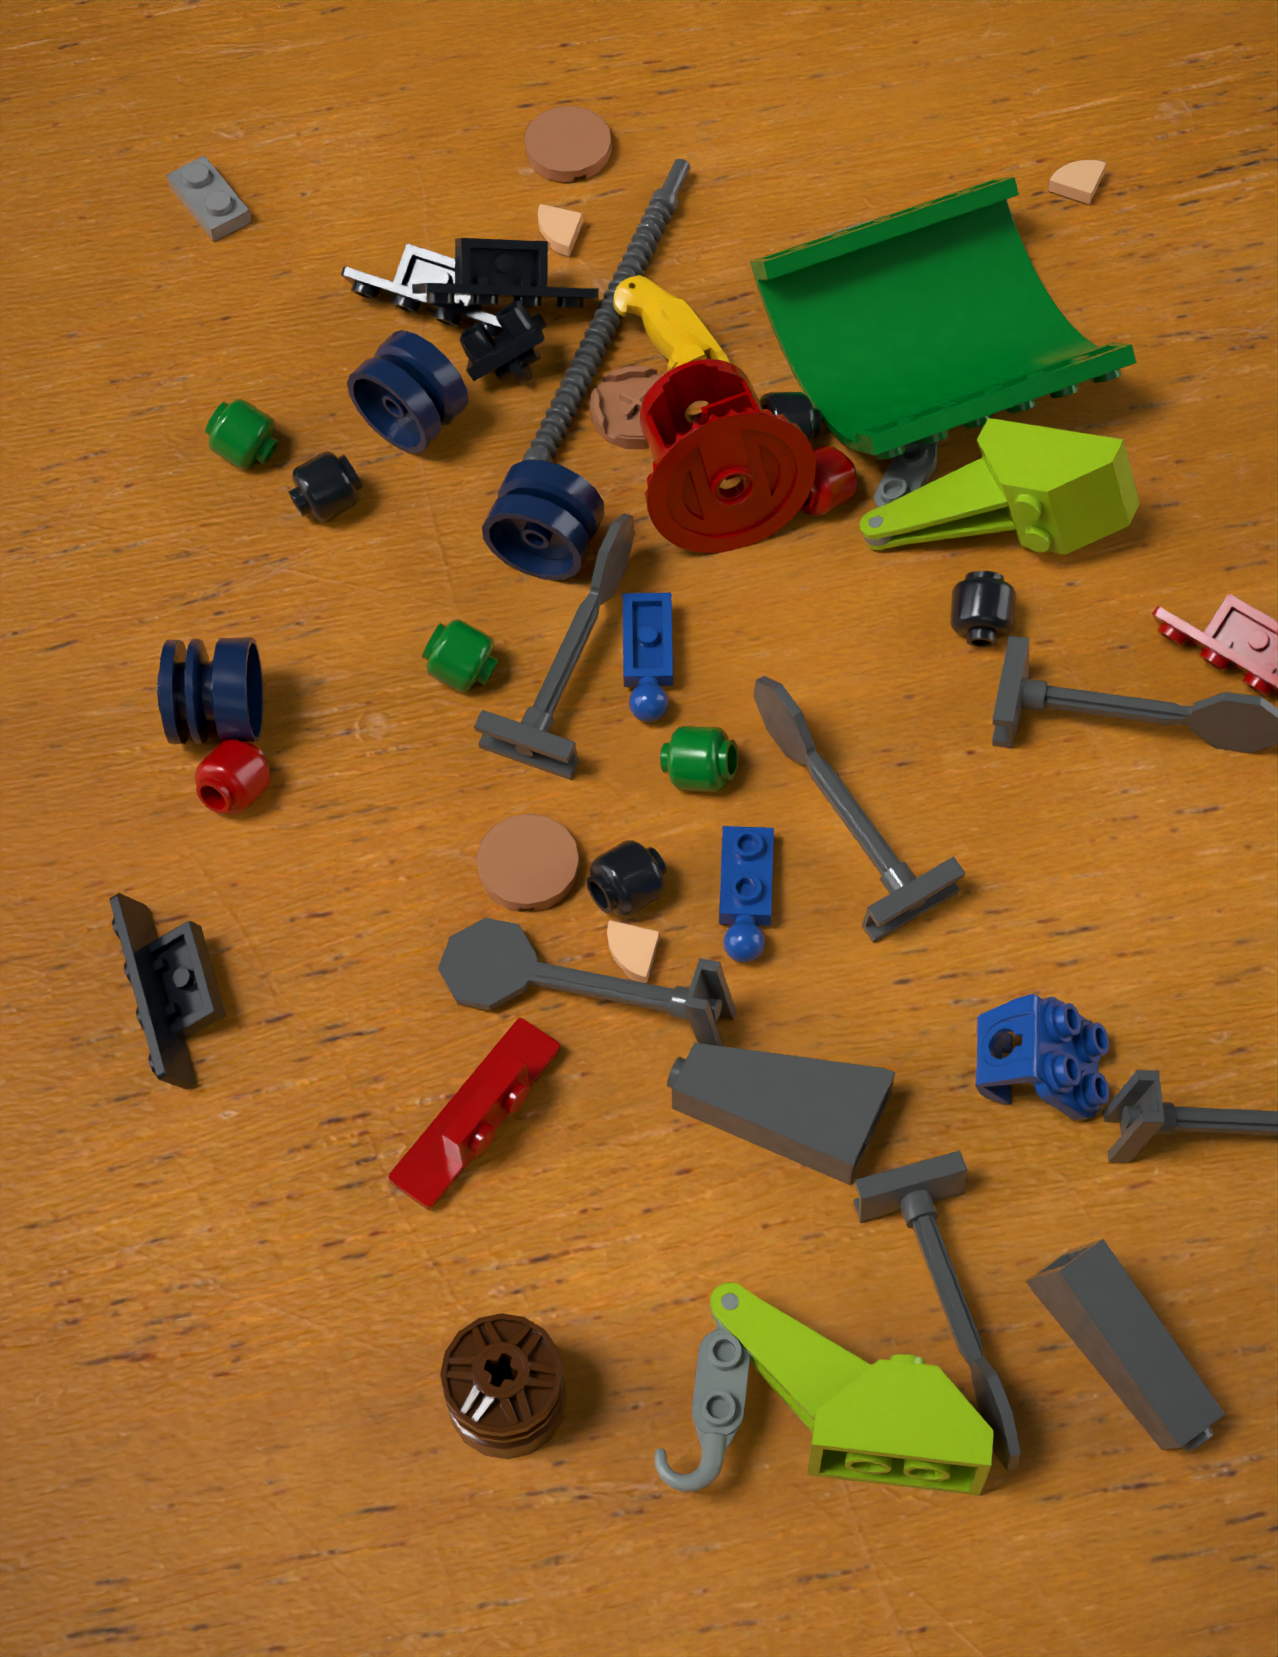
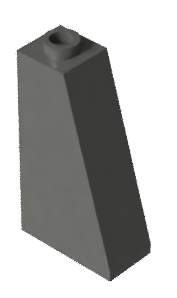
M694 1042L687 1058L678 1057L667 1080V1087L672 1088V1109L850 1185L891 1096L895 1072L880 1067Z
M1104 1239L1068 1250L1026 1281L1038 1299L1161 1449L1183 1447L1185 1452H1188L1212 1437L1214 1431L1210 1425L1224 1416L1225 1413Z

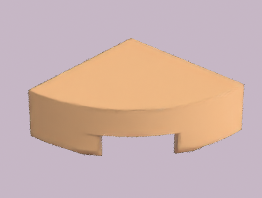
M1080 160L1066 164L1052 175L1049 180L1048 191L1090 204L1105 173L1106 162Z
M540 204L538 208V227L540 232L550 243V247L554 251L570 257L583 224L582 213Z
M609 920L607 928L608 947L615 962L630 979L647 983L660 940L659 931Z

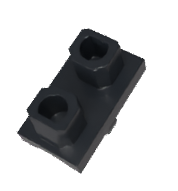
M515 300L497 313L496 320L505 333L493 339L482 322L474 324L461 333L460 342L466 356L469 358L466 371L473 381L495 370L497 377L501 381L514 375L520 383L525 384L533 378L529 365L541 359L535 346L544 341L545 337L542 329L547 324L540 313L531 316L518 300Z

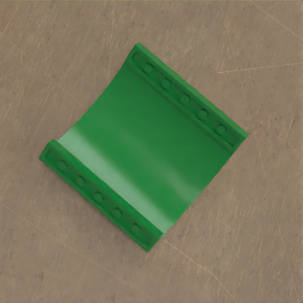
M1015 177L995 178L750 261L764 308L792 373L804 394L810 398L813 408L819 410L824 424L848 447L859 452L877 455L878 460L892 458L903 454L906 451L904 447L906 444L921 440V444L941 441L949 437L948 430L963 424L965 429L983 426L988 418H992L991 414L1007 409L1008 413H1017L1031 409L1036 406V398L1050 394L1051 398L1073 394L1079 391L1078 384L1090 379H1093L1094 383L1113 380L1122 375L1121 368L1137 363L1132 344L1111 342L1099 347L1085 338L1071 325L1048 294L1024 248L1007 199L1019 195Z

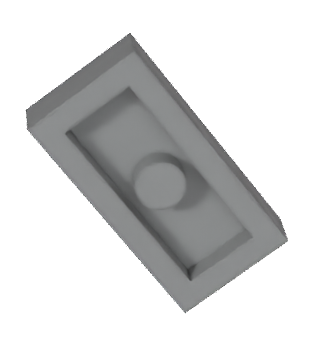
M205 155L167 174L169 187L213 242L252 222L249 209Z

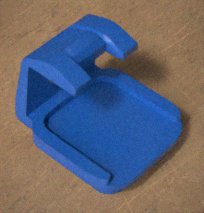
M1034 994L1016 998L977 1017L975 1086L985 1098L1004 1105H1010L1011 1086L1008 1084L1030 1082L1035 1086L1038 1096L1043 1101L1071 1119L1077 1121L1089 1119L1095 1116L1101 1105L1106 1104L1109 1099L1108 1083L1105 1077L1098 1072V1060L1109 1050L1108 1034L1102 1024L1086 1020L1071 1003L1065 1004L1055 997L1042 999ZM1008 1032H1014L1019 1038L1023 1037L1022 1045L1015 1046L1013 1051L1012 1035ZM1002 1053H1011L1002 1059Z

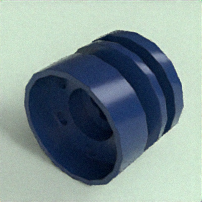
M219 638L215 646L213 661H209L204 642L200 639H191L187 650L184 642L181 640H166L160 658L157 697L164 733L169 744H186L189 734L194 743L205 744L209 737L212 721H215L221 742L225 740H239L245 743L258 742L263 723V679L260 654L255 639Z

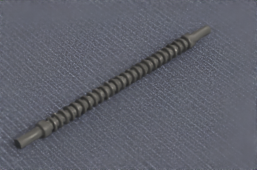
M676 159L662 188L654 191L649 201V206L645 209V215L640 219L641 224L636 227V233L631 237V243L627 246V252L623 254L622 262L617 266L618 271L613 274V280L610 281L608 290L603 295L604 299L600 301L599 309L595 311L594 319L590 321L589 329L584 333L585 338L580 341V348L576 350L575 358L571 360L570 368L565 372L566 378L561 380V388L556 390V398H553L550 402L551 408H548L545 412L546 418L542 419L540 423L541 428L536 431V438L531 441V448L526 451L522 461L544 460L553 463V458L557 456V448L563 444L562 438L567 435V428L572 425V418L576 416L577 408L581 406L582 398L587 394V388L590 387L592 378L597 374L596 368L601 365V358L606 355V348L611 345V338L615 336L616 329L621 324L620 319L623 316L618 314L613 306L615 290L621 281L637 275L644 277V271L648 268V262L652 260L653 252L657 250V243L662 240V234L666 231V225L671 221V216L679 205L677 195L691 169L690 164L686 160Z

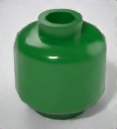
M242 399L234 400L230 404L222 402L212 414L205 429V433L209 435L211 451L239 469H249L257 461L263 465L266 464L279 443L278 440L273 438L275 432L274 419Z
M459 619L451 621L447 626L439 623L422 654V658L428 660L426 670L431 677L462 693L472 689L476 682L485 686L499 661L491 656L494 648L493 638Z
M682 726L672 734L669 743L663 744L660 753V765L662 771L669 774L671 783L678 790L720 791L728 780H733L736 776L738 748L736 742L729 740L727 733L720 727Z

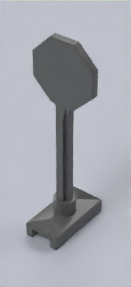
M624 513L612 521L598 552L590 592L579 606L533 706L527 708L521 723L482 710L474 726L475 731L483 733L479 741V748L569 780L572 779L579 764L576 745L574 741L549 733L554 723L552 715L598 618L600 605H603L614 596L626 570L635 535L633 516Z
M1009 636L993 715V725H995L992 739L993 746L1012 748L1022 709L1044 711V708L1167 725H1186L1190 727L1193 733L1218 749L1253 753L1278 744V709L1260 696L1223 692L1195 702L1193 706H1182L1172 702L1048 686L1046 681L1028 679L1029 638Z
M766 676L757 679L753 697L766 730L786 757L807 766L812 780L882 875L880 881L890 893L867 907L862 928L872 942L878 941L957 894L959 888L955 882L964 877L965 871L954 856L916 878L906 862L898 860L830 764L818 755L803 713L784 686Z
M484 918L451 936L438 967L457 1004L490 1011L526 992L529 986L536 985L670 1012L671 1017L690 1021L697 1043L723 1046L716 1026L718 1018L734 1020L736 1014L720 962L699 958L690 988L676 986L675 989L538 962L537 954L519 924Z
M1137 1070L1103 1111L1104 1122H1120L1121 1137L1108 1151V1162L1130 1163L1154 1135H1172L1174 1131L1278 1136V1111L1174 1107L1172 1102H1163L1159 1071Z
M960 1150L856 1179L854 1185L859 1198L853 1199V1205L860 1223L902 1212L907 1227L914 1230L958 1350L970 1366L979 1414L994 1430L993 1452L1007 1471L1018 1468L1021 1450L1012 1409L997 1372L986 1358H983L979 1333L936 1223L938 1213L933 1202L964 1194L967 1167Z

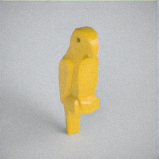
M641 275L629 277L621 281L617 286L613 297L614 309L623 317L627 313L635 314L642 318L646 333L653 346L669 360V371L684 363L701 359H716L730 363L705 323L683 299L667 292Z

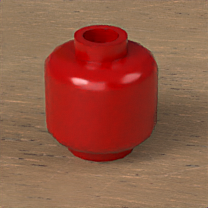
M822 446L814 450L816 458L815 480L807 500L800 509L809 515H824L850 501L856 492L857 477L853 462L843 452L831 446Z
M225 740L216 746L197 766L194 775L199 799L207 808L219 814H241L247 810L268 788L271 779L269 766L266 763L263 752L255 745L239 740Z

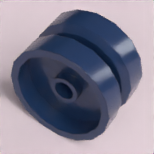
M401 330L393 332L378 347L374 358L366 359L350 374L347 386L349 396L357 411L373 430L398 449L410 453L423 452L437 438L442 430L441 426L449 425L466 408L469 402L468 391L460 373L438 348L418 334Z
M524 460L512 465L507 472L498 491V499L490 508L482 525L483 540L491 552L504 563L524 574L547 580L570 578L576 575L590 548L589 542L596 534L605 514L604 501L594 486L570 469L544 460Z

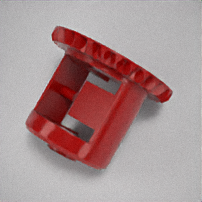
M716 359L691 361L677 366L664 374L647 392L640 409V426L654 461L653 473L647 477L648 489L644 494L647 502V511L652 523L665 539L678 547L694 552H728L748 547L766 539L786 525L801 509L811 492L815 480L816 458L812 445L797 423H791L784 414L775 416L768 409H763L750 380L740 368L729 362ZM696 401L708 402L706 406L701 407L702 412L689 415L685 413L687 408ZM742 476L741 481L732 488L722 489L719 487L724 479L727 481Z

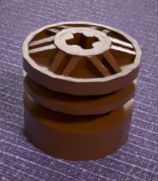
M500 1313L478 1318L456 1334L445 1351L440 1376L452 1425L463 1441L485 1456L502 1459L529 1455L549 1442L563 1421L567 1398L558 1348L545 1329L525 1317ZM505 1370L512 1371L513 1380L505 1379L500 1387L494 1386L492 1376L501 1378Z

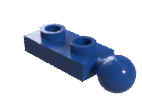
M671 592L623 593L624 687H636L630 695L629 707L632 714L638 720L648 723L661 719L668 709V696L660 686H673Z
M723 826L719 924L732 925L724 935L723 945L727 955L740 963L752 962L762 954L765 947V937L758 926H771L774 828Z

